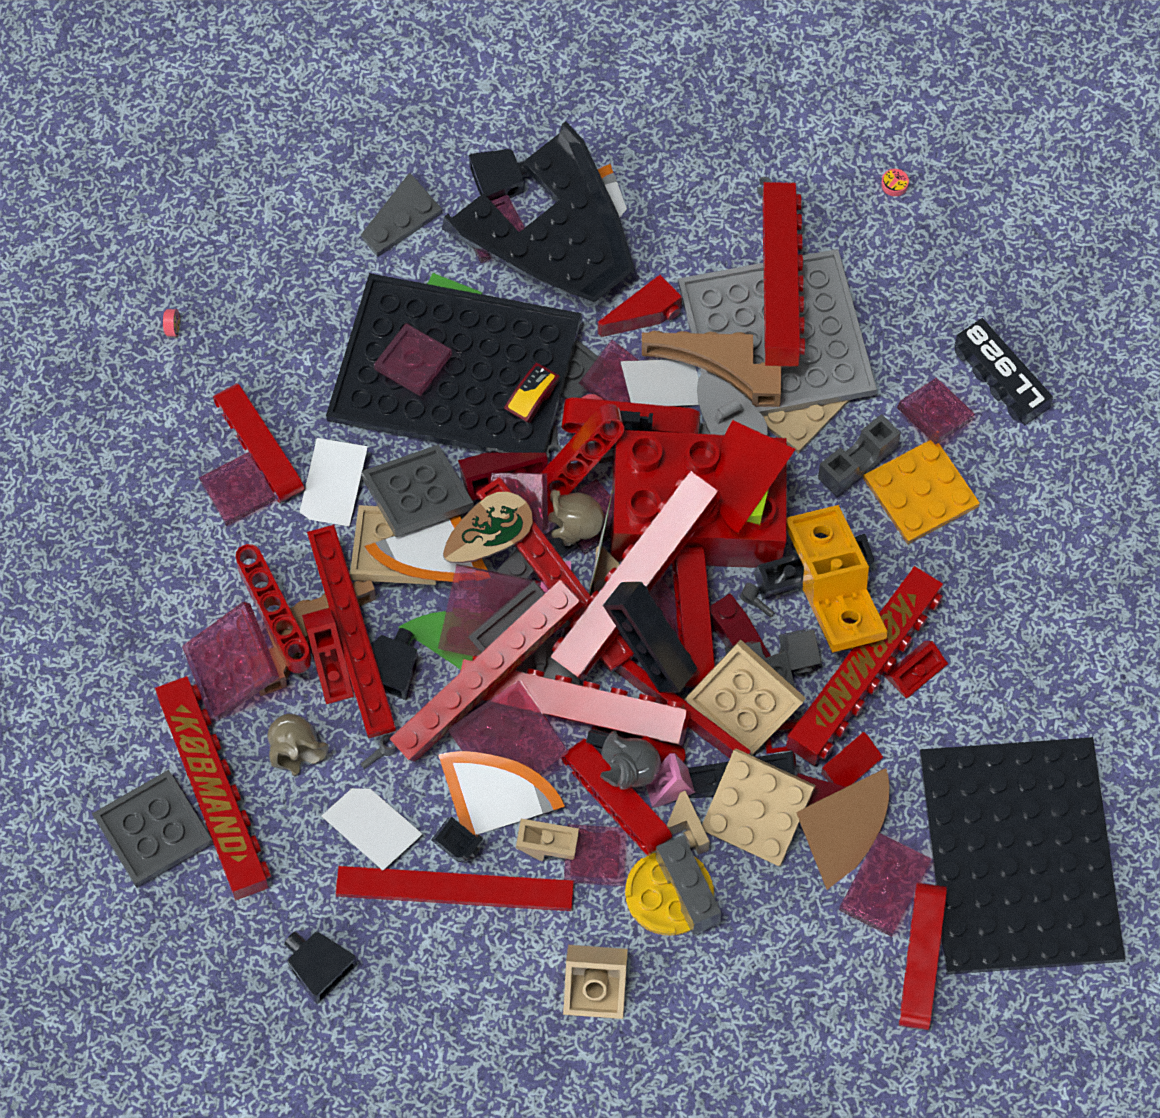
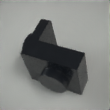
M451 816L446 819L431 841L453 859L461 862L472 860L481 849L479 844L483 837L479 834L473 835Z

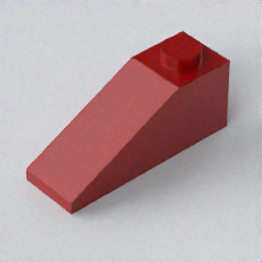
M658 275L599 320L598 335L605 337L659 325L667 319L673 320L681 311L682 296L661 275Z
M330 607L302 615L326 704L354 697Z

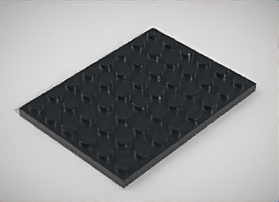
M369 273L326 413V419L330 422L483 452L545 453L582 321V313ZM537 362L561 377L548 400H543L533 419L528 423L504 409L520 382Z
M1093 737L920 749L919 755L935 885L947 887L941 932L946 975L1124 962L1125 954Z

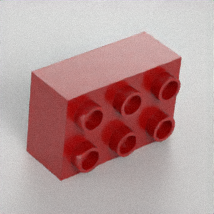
M624 430V433L614 446L612 470L613 493L610 555L617 562H622L624 560L622 558L624 551L631 544L635 545L640 539L639 533L648 521L652 522L658 515L657 508L665 498L670 499L676 491L674 486L681 476H687L692 471L715 488L716 467L724 435ZM771 437L787 445V438ZM787 463L768 490L760 525L746 521L739 533L735 532L723 519L718 501L684 547L702 546L706 566L757 568L760 564L781 559L786 544Z

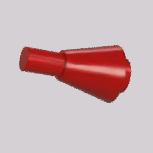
M648 736L642 738L657 749L661 763L669 754H676L684 763L686 754L682 746L655 741Z

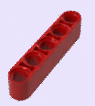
M236 383L213 395L216 407L222 409L224 413L222 416L231 429H235L237 433L236 438L244 450L249 451L251 455L249 458L258 472L262 471L265 478L263 479L271 492H275L278 496V503H282L302 492L304 485L241 386Z
M577 397L568 398L564 401L561 427L564 431L576 434L601 406L606 404H613L620 411L640 412V416L649 417V413H653V432L699 434L701 414L698 410L692 408Z
M613 404L601 406L525 491V499L532 511V518H547L554 511L553 502L550 500L551 492L557 490L560 491V495L570 494L622 436L624 424L620 409Z
M253 544L242 545L238 548L235 555L239 574L286 667L293 673H303L311 666L308 643L261 551ZM247 559L256 560L254 563L249 565L243 563ZM259 582L268 583L267 586L263 588L255 587V585ZM273 605L280 607L273 612L267 610L268 607ZM283 629L292 630L288 635L278 634ZM294 653L304 654L300 659L291 658Z
M702 546L683 547L672 562L678 639L685 650L689 652L691 659L698 668L684 688L696 687L714 668L706 563Z
M583 738L561 754L562 762L565 766L569 765L572 768L573 772L571 773L638 847L646 855H651L656 851V846L672 839V833L632 787L623 790L619 786L611 785L600 777L602 772L610 771L611 766L604 760L592 744L586 743L587 739Z
M918 882L916 884L899 1026L929 1030L947 891L945 886Z

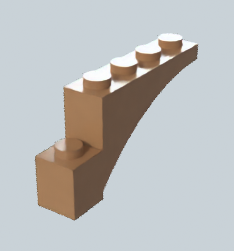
M661 331L642 332V356L678 360L700 367L732 384L747 396L755 407H780L781 366H765V362L753 364V334L742 332L733 334L706 332L699 334L687 331L677 333H663Z
M371 579L365 582L356 581L352 583L359 607L376 600L375 589ZM325 593L311 601L308 599L299 601L294 607L290 608L308 646L309 642L302 615L329 608ZM265 623L264 626L272 648H261L254 651L252 655L247 656L249 668L260 696L286 688V680L291 672L286 667ZM283 629L278 634L288 635L292 630ZM294 653L291 658L299 659L302 653Z

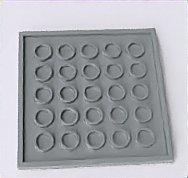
M838 249L803 255V270L798 271V275H803V292H799V296H804V312L799 313V317H804V334H800V338H805V355H799L798 366H781L780 407H756L762 416L779 411L788 412L809 408L812 405H825L876 395L877 393ZM763 263L678 278V286L690 333L704 334L706 332H716L718 334H733L742 332L753 334V364L765 362ZM699 367L701 375L709 374L720 378L719 376ZM740 392L746 399H748L752 403V401L747 396Z

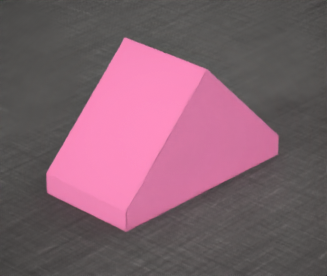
M669 754L664 759L657 777L650 784L646 785L652 807H659L677 800L679 794L683 791H686L687 795L695 793L688 767L676 754Z

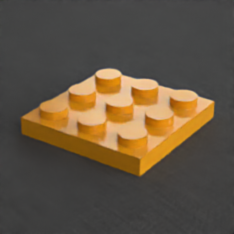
M935 437L863 476L864 481L907 545L978 508L980 502Z

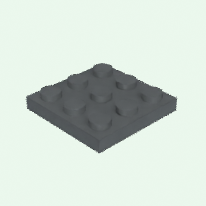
M439 444L362 471V479L395 537L469 512L473 508V501Z
M169 770L92 813L93 818L136 888L213 844L211 837Z

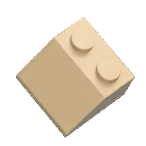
M568 945L563 1015L623 1019L628 949Z

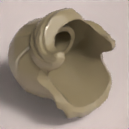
M557 490L551 492L550 500L553 502L554 511L549 514L548 521L556 523L560 527L552 532L553 538H561L564 546H570L580 539H590L600 532L604 522V513L597 500L590 495L578 492L567 495H560V491Z
M284 714L278 717L268 729L267 738L270 745L269 757L271 765L274 768L290 770L293 776L300 772V763L302 761L312 764L318 763L326 757L329 751V744L318 742L313 726L302 716Z

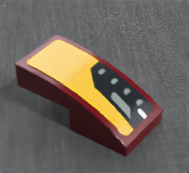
M536 362L520 382L504 409L530 423L543 400H548L561 376Z

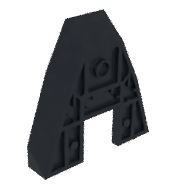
M565 121L561 125L559 134L523 161V167L556 201L553 206L519 232L483 193L455 216L445 215L442 230L520 274L595 303L632 273L635 268L618 212L586 143Z

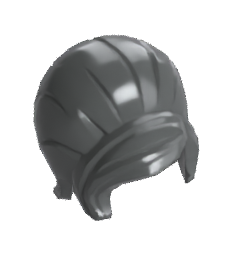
M616 730L612 731L605 740L602 756L611 766V770L601 773L600 777L613 786H619L623 790L631 787H643L654 781L659 773L661 761L657 749L651 743L639 738H621L616 733Z

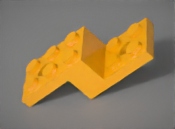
M839 505L787 517L786 530L804 566L803 591L832 653L887 639V629L867 590L869 566ZM823 533L828 537L818 538L815 536V534ZM851 618L857 622L849 624L844 622L843 619Z

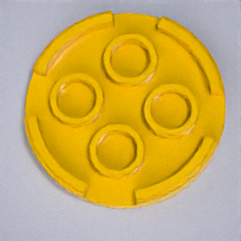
M656 852L641 858L631 869L625 886L626 903L633 918L645 929L660 935H680L691 931L681 911L677 892L672 883L668 884L656 860ZM694 856L714 896V886L704 864Z

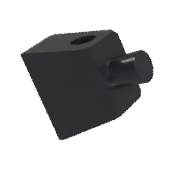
M503 149L469 154V167L480 195L484 193L494 205L524 192L523 178L531 176V174L523 167V161L517 163L513 150Z
M399 628L394 639L380 635L372 645V651L385 692L407 700L418 662V651L410 646L414 634L407 629Z
M295 931L284 942V945L293 952L287 960L289 969L317 1005L357 966L355 955L320 932H315L306 941Z

